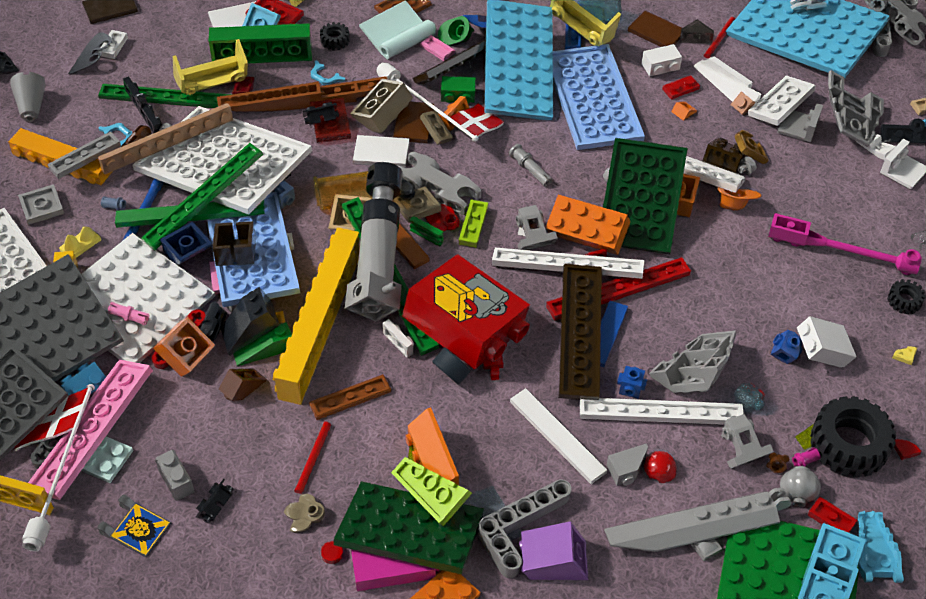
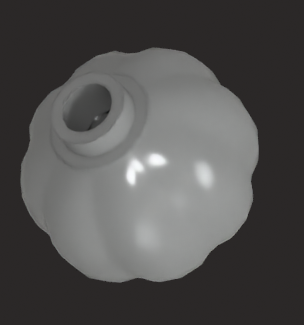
M796 466L786 472L780 480V488H784L786 492L785 497H789L792 504L796 507H804L820 495V481L816 474L807 467Z

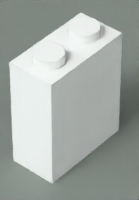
M809 316L797 327L810 360L837 367H845L856 358L844 325Z

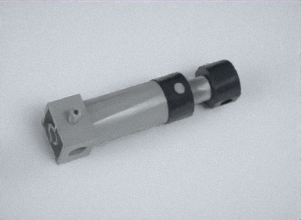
M377 162L368 167L366 192L372 196V199L363 204L357 279L347 284L345 309L373 321H378L400 309L402 285L393 281L400 207L393 199L401 194L403 171L399 166L389 162Z

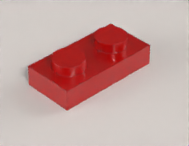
M690 75L663 85L662 90L672 100L699 90L700 85Z
M822 497L817 499L808 512V516L817 522L828 524L848 533L851 532L857 522V519Z

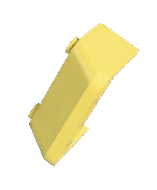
M551 0L550 4L553 16L561 19L589 40L592 45L601 46L610 42L615 37L621 13L618 12L607 24H604L573 0Z
M239 39L236 40L235 56L181 69L176 55L173 56L175 81L181 92L187 95L234 81L240 82L247 76L248 62Z

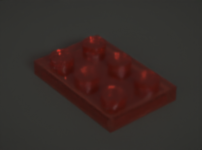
M344 98L310 102V107L315 106V108L321 107L322 104L327 102L337 103L335 111L338 110L339 117H336V120L325 122L323 116H320L321 123L314 124L317 143L351 139Z

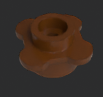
M774 452L769 454L770 460L766 464L767 468H770L774 473H782L787 470V462L790 460L788 455L776 454Z

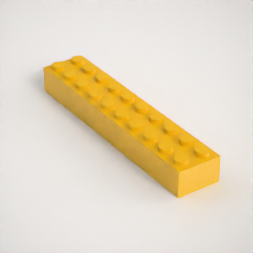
M337 227L335 234L331 235L330 246L325 249L323 263L320 262L318 266V275L313 278L312 289L306 294L305 306L301 307L299 320L293 325L292 337H288L286 351L280 356L279 368L275 369L273 373L278 400L302 404L345 296L347 284L350 283L359 260L360 238L358 231Z

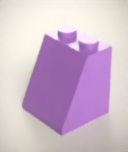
M571 521L521 532L522 540L519 542V547L522 552V564L520 569L530 580H588L586 540Z

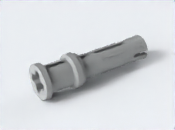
M516 144L510 149L509 155L512 158L514 157L521 167H525L544 187L552 183L553 179L532 160V155L526 153L521 144Z

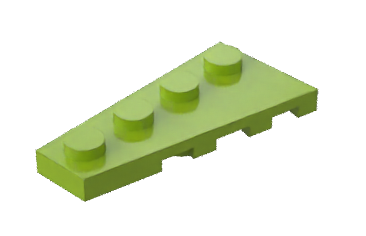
M406 457L391 472L442 526L448 522L472 494L469 490Z

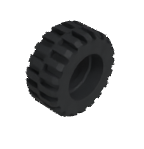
M845 396L840 397L839 400L833 399L821 408L811 430L810 442L811 447H815L820 453V462L824 466L828 464L831 466V471L836 472L838 470L842 472L841 475L848 477L849 474H853L854 478H860L862 474L866 477L872 475L873 471L875 473L878 472L885 465L895 445L896 431L894 430L895 426L892 420H888L889 415L885 411L882 412L880 410L881 407L876 403L873 405L869 403L870 400L865 398L860 400L859 397L852 396L848 398ZM836 428H855L868 438L870 444L865 446L850 444L838 435Z

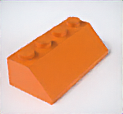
M431 407L427 408L408 425V434L405 435L407 445L409 447L412 446L414 450L412 451L413 460L428 470L459 485V474Z

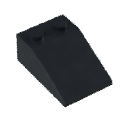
M260 287L243 296L222 325V335L230 356L280 326L272 300Z

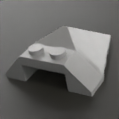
M830 70L828 78L829 98L840 133L866 147L870 146L875 134V127L878 126V120L884 112V99L872 92L860 99L844 90L843 76Z
M736 330L701 334L685 345V351L680 354L676 351L672 354L673 358L671 360L660 362L649 373L650 377L673 393L682 392L686 394L692 391L706 392L710 390L728 361L737 335Z

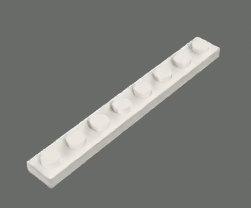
M495 248L492 257V266L563 272L564 264L602 267V275L641 279L644 269V260Z
M599 398V400L580 399V419L725 425L726 420L731 416L743 414V404L610 398Z

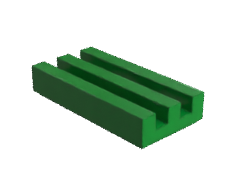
M415 216L411 217L409 220L411 232L439 247L443 244L442 230Z

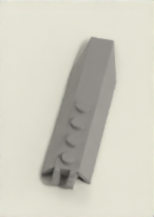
M774 488L769 493L763 491L606 528L604 532L612 547L658 552L779 524L778 511L790 507L791 501L789 497H784L786 495L784 488Z

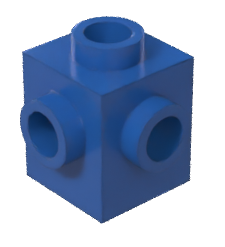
M790 330L777 334L773 340L774 346L770 355L786 364L796 360L803 350L801 337Z
M625 366L624 373H619L617 384L620 385L619 394L639 399L641 390L645 391L647 379H644L645 370Z

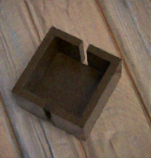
M253 221L236 222L238 239H235L233 223H215L212 249L216 266L233 265V262H237V265L254 264L256 234Z

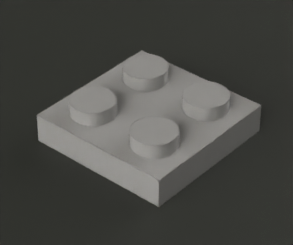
M54 184L18 195L28 225L64 214Z

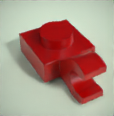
M503 356L496 362H491L489 359L483 362L484 370L490 369L491 381L499 380V368H504Z

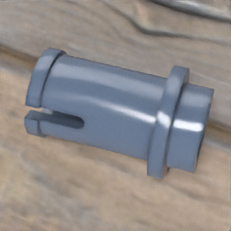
M104 196L101 199L102 208L120 211L125 209L126 201L122 197L116 199Z

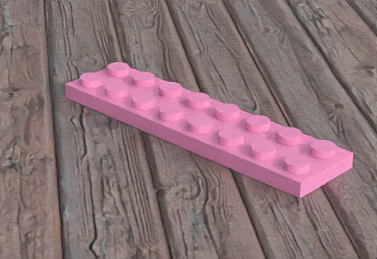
M119 359L87 402L52 496L53 499L61 500L153 370L150 365ZM72 431L62 436L28 483L44 487L47 494H49Z

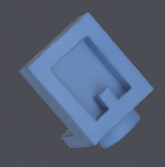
M283 180L274 190L277 192L281 209L286 205H291L295 200L294 188Z

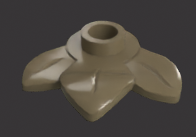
M302 494L299 497V502L291 503L285 508V515L293 519L290 531L293 533L303 532L309 529L312 523H319L323 520L325 508L321 503L316 502L313 495Z

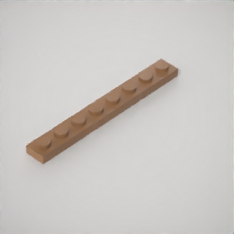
M228 103L103 154L98 157L101 169L104 174L110 173L233 121L231 107Z

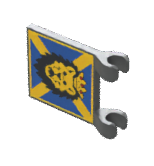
M122 495L118 499L119 506L128 510V513L115 529L106 522H101L97 527L99 533L147 557L171 522L135 503L128 496Z

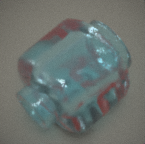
M753 383L741 384L734 393L736 404H743V409L746 412L750 413L754 410L758 412L765 405L763 401L765 393Z

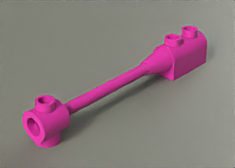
M777 213L774 214L768 237L776 242L786 241L796 247L800 245L828 246L895 263L897 270L905 275H917L922 257L914 249H909L906 253L902 252L899 256H894L827 239V237L810 230L811 222Z

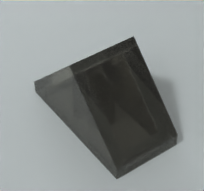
M697 19L681 29L679 42L712 44L714 30Z

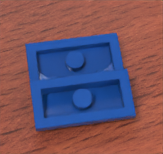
M463 15L469 20V23L486 28L487 16Z

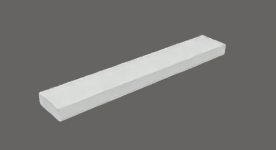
M526 388L510 399V403L590 484H593L607 473V469Z

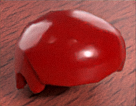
M654 451L644 460V470L650 479L653 478L658 480L659 483H666L672 481L676 476V462L669 453Z

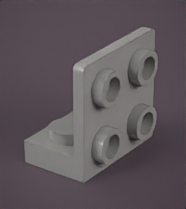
M816 104L815 109H811L809 115L793 111L780 123L778 133L811 142L823 105Z

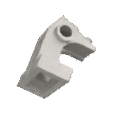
M536 205L518 209L516 223L518 227H523L526 238L518 243L517 247L519 250H530L554 244L557 240L556 232L546 233L543 224V212L538 210ZM536 223L538 228L530 230L529 224Z
M745 414L731 416L726 420L722 428V438L725 437L726 440L731 439L736 450V457L727 461L731 469L774 452L771 444L761 447L754 432V424L751 419H747ZM744 432L749 440L748 444L743 445L739 433Z

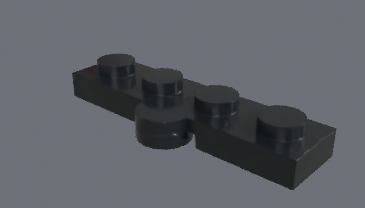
M129 76L123 78L125 91L153 133L158 132L162 126L160 118L155 117L152 106L147 104L145 95L139 92L137 83L132 82Z
M918 118L911 120L909 125L881 124V141L901 142L905 139L909 143H926L925 123L922 119Z

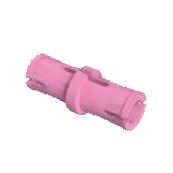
M111 302L110 305L112 306L108 307V314L121 317L124 321L129 322L131 320L144 326L149 321V313L135 310L132 306L126 307Z

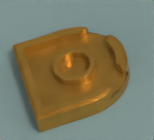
M746 130L737 132L735 140L741 153L762 164H766L769 159L760 142L757 144L752 139L753 135Z

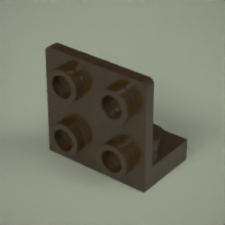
M719 137L707 145L702 162L736 173L741 158L745 154L741 153L737 143L733 145L728 143V140Z

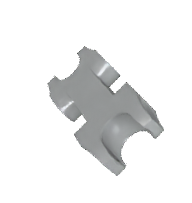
M864 0L874 11H881L883 14L889 15V20L895 24L896 32L909 43L918 45L926 38V33L919 29L921 25L926 26V18L919 11L911 10L901 0ZM913 32L919 36V40L912 38Z
M410 152L408 154V163L414 167L404 168L399 166L403 171V178L412 184L415 190L426 187L429 191L435 192L434 198L439 204H445L462 215L467 212V204L460 197L469 196L476 200L481 198V189L468 177L456 174L452 178L439 171V164L427 155Z

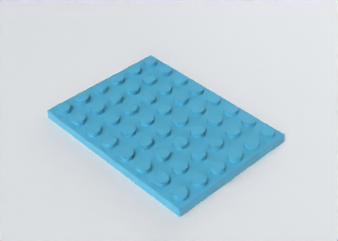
M751 0L727 28L726 35L828 73L832 70L845 79L889 21V15L845 0H825L824 2H826L827 7L811 10H792L791 0Z

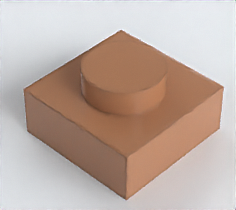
M741 91L730 105L742 115H745L755 104V101Z

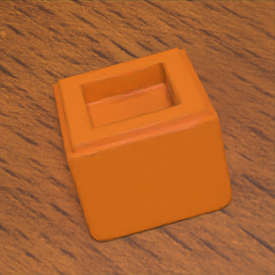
M676 102L671 112L684 121L696 113L697 110L687 102Z

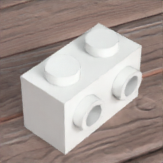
M674 44L643 51L642 65L649 77L680 70L682 56Z

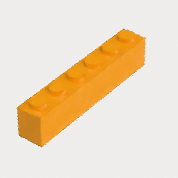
M22 128L8 141L11 152L15 156L25 157L31 162L36 161L49 168V163L78 149ZM96 159L69 174L77 179H85L91 184L102 185L112 172L104 174L99 159Z

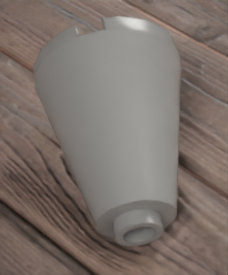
M23 72L18 73L11 78L10 86L20 117L27 122H32L39 116L46 87L45 79L40 74L29 72V75H23Z

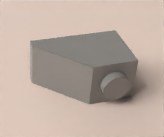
M647 444L608 455L606 466L616 486L621 484L627 486L636 480L646 458Z

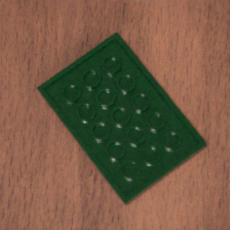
M615 138L603 208L627 214L631 221L621 247L663 254L671 253L688 148Z
M361 481L334 537V545L462 575L479 528V523L483 517L484 508L462 504L448 522L442 526L410 492Z

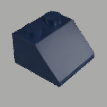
M193 222L160 239L164 254L176 265L213 246V243Z

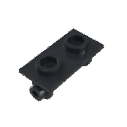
M327 102L322 104L321 107H307L303 111V117H306L304 118L305 124L311 126L321 123L320 116H323L325 122L336 120V117H339L338 110L335 111L337 103Z
M224 478L220 484L214 483L208 492L211 494L209 499L205 500L203 498L196 509L199 512L196 518L202 515L204 522L210 523L214 521L222 509L216 505V502L224 506L233 495L232 491L234 489L230 485H223Z

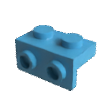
M95 362L90 365L85 363L77 369L79 373L72 377L70 374L61 381L62 385L60 387L68 395L86 389L87 385L93 384L95 389L91 391L92 394L99 388L106 376Z

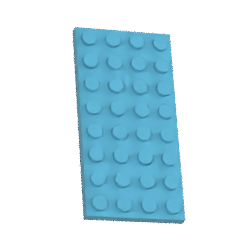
M487 0L484 113L552 120V7L502 0Z

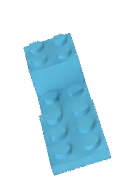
M823 523L797 599H849L859 570L857 565L866 539Z

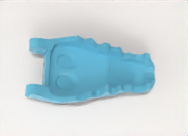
M875 511L859 512V537L866 539L858 562L859 572L864 582H872L873 577L893 578L895 583H902L904 577L902 573L901 551L898 549V543L893 541V534L890 533L888 527H885L883 513Z

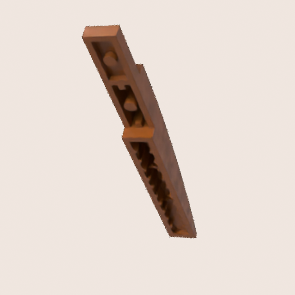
M387 77L320 86L318 81L217 97L218 106L228 103L233 112L297 110L311 106L320 107L327 102H332V104L357 102L356 98L367 96L381 79H387Z

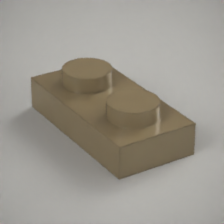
M435 110L422 113L420 119L437 145L452 140V135Z

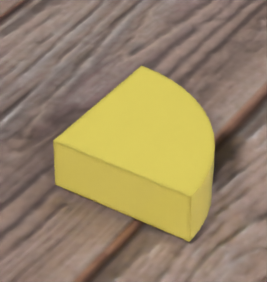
M908 346L907 348L898 349L892 358L912 365L917 348Z

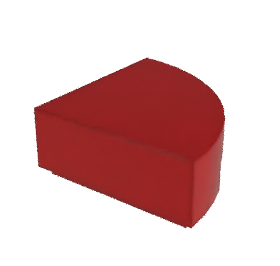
M895 439L894 448L901 460L921 454L922 451L912 442Z

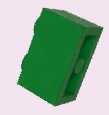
M442 76L441 102L452 103L460 96L466 97L467 103H475L476 77Z

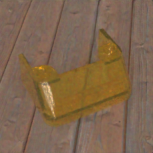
M368 171L323 178L314 176L312 178L316 207H320L321 210L332 209L331 205L334 203L335 194L372 199V196L366 192Z

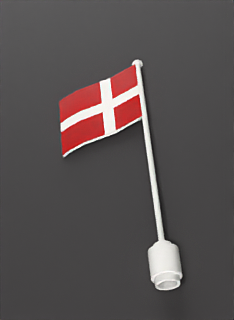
M389 63L379 64L377 67L379 77L386 76L387 80L402 82L399 80L400 72ZM405 84L412 94L470 136L474 142L478 141V137L484 133L495 130L504 123L494 114L484 113V107L479 103L449 117Z
M89 384L86 389L69 395L14 448L17 451L30 444L56 438L72 431L41 516L30 519L24 532L22 546L28 551L38 552L45 544L51 527L45 519V515L91 391L95 389L93 384Z

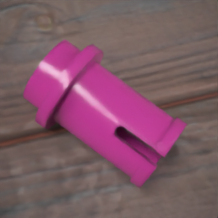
M813 447L801 454L796 453L792 457V462L795 467H806L807 464L820 460V453Z

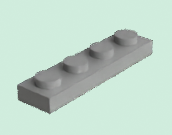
M110 131L49 163L48 167L60 179L98 159L99 156L121 147V143Z

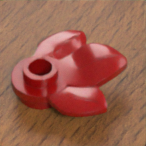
M440 204L441 211L439 213L425 217L430 225L443 232L455 230L460 225V220L454 214V209L445 204Z

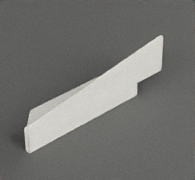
M716 57L701 60L694 65L701 74L732 102L741 91L755 101V104L760 100L761 93L751 89L752 81Z

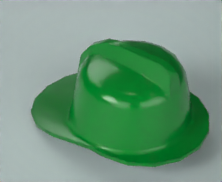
M459 16L445 21L440 26L438 39L446 45L466 42L470 39L474 29L466 17Z

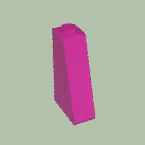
M351 549L357 591L431 580L436 576V571H439V569Z

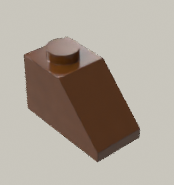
M254 368L229 369L219 390L230 401L243 400L266 382L267 379Z

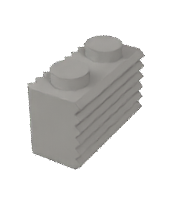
M174 450L156 457L155 461L158 471L176 501L195 492L192 480Z

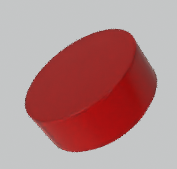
M334 541L327 542L321 548V557L328 564L338 563L343 557V549L340 546H335Z

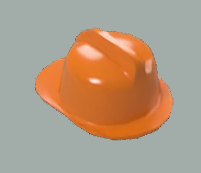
M720 187L717 188L721 193L720 207L738 211L746 206L749 199L761 197L759 192L753 190L738 189L734 193Z

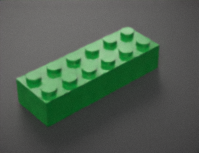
M310 23L209 28L208 42L212 61L235 56L237 39L240 40L248 64L312 61Z

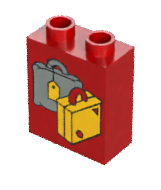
M457 254L409 288L402 317L444 348H447L470 367L476 369L487 359L491 362H496L504 353L510 340L519 343L525 337L530 328V324L525 321L530 304Z

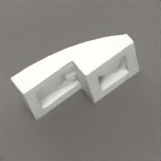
M874 134L868 147L857 142L883 160L896 147L882 142L881 135Z

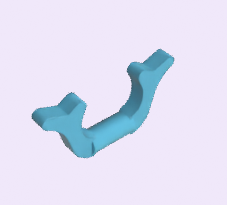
M315 60V66L311 70L312 79L319 81L324 86L335 82H345V77L339 76L338 73L330 79L317 74L319 70L324 69V64H320Z
M122 123L98 127L99 131L104 132V134L114 130L121 131L126 136L124 140L120 141L121 146L132 134V131Z

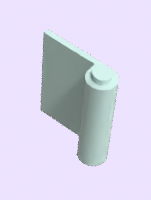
M406 0L359 24L361 30L386 59H390L429 36L434 35L436 30L435 24L430 20L423 22Z

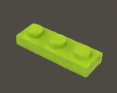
M470 200L459 237V245L477 248L488 210V202Z

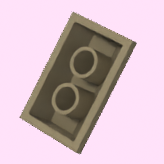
M381 79L350 114L371 131L382 133L398 117V114L408 106L413 97L403 82Z

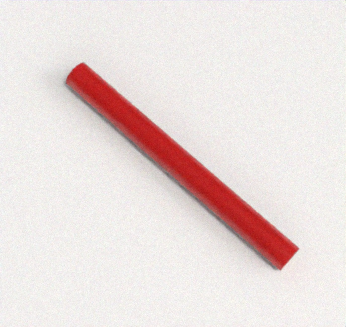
M730 17L703 55L705 58L709 59L727 34V28L735 20L734 17Z
M327 421L322 425L294 490L295 493L302 494L331 427V423Z

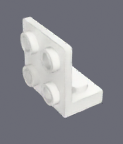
M903 139L885 158L880 173L912 189L926 174V166L907 156L909 141Z

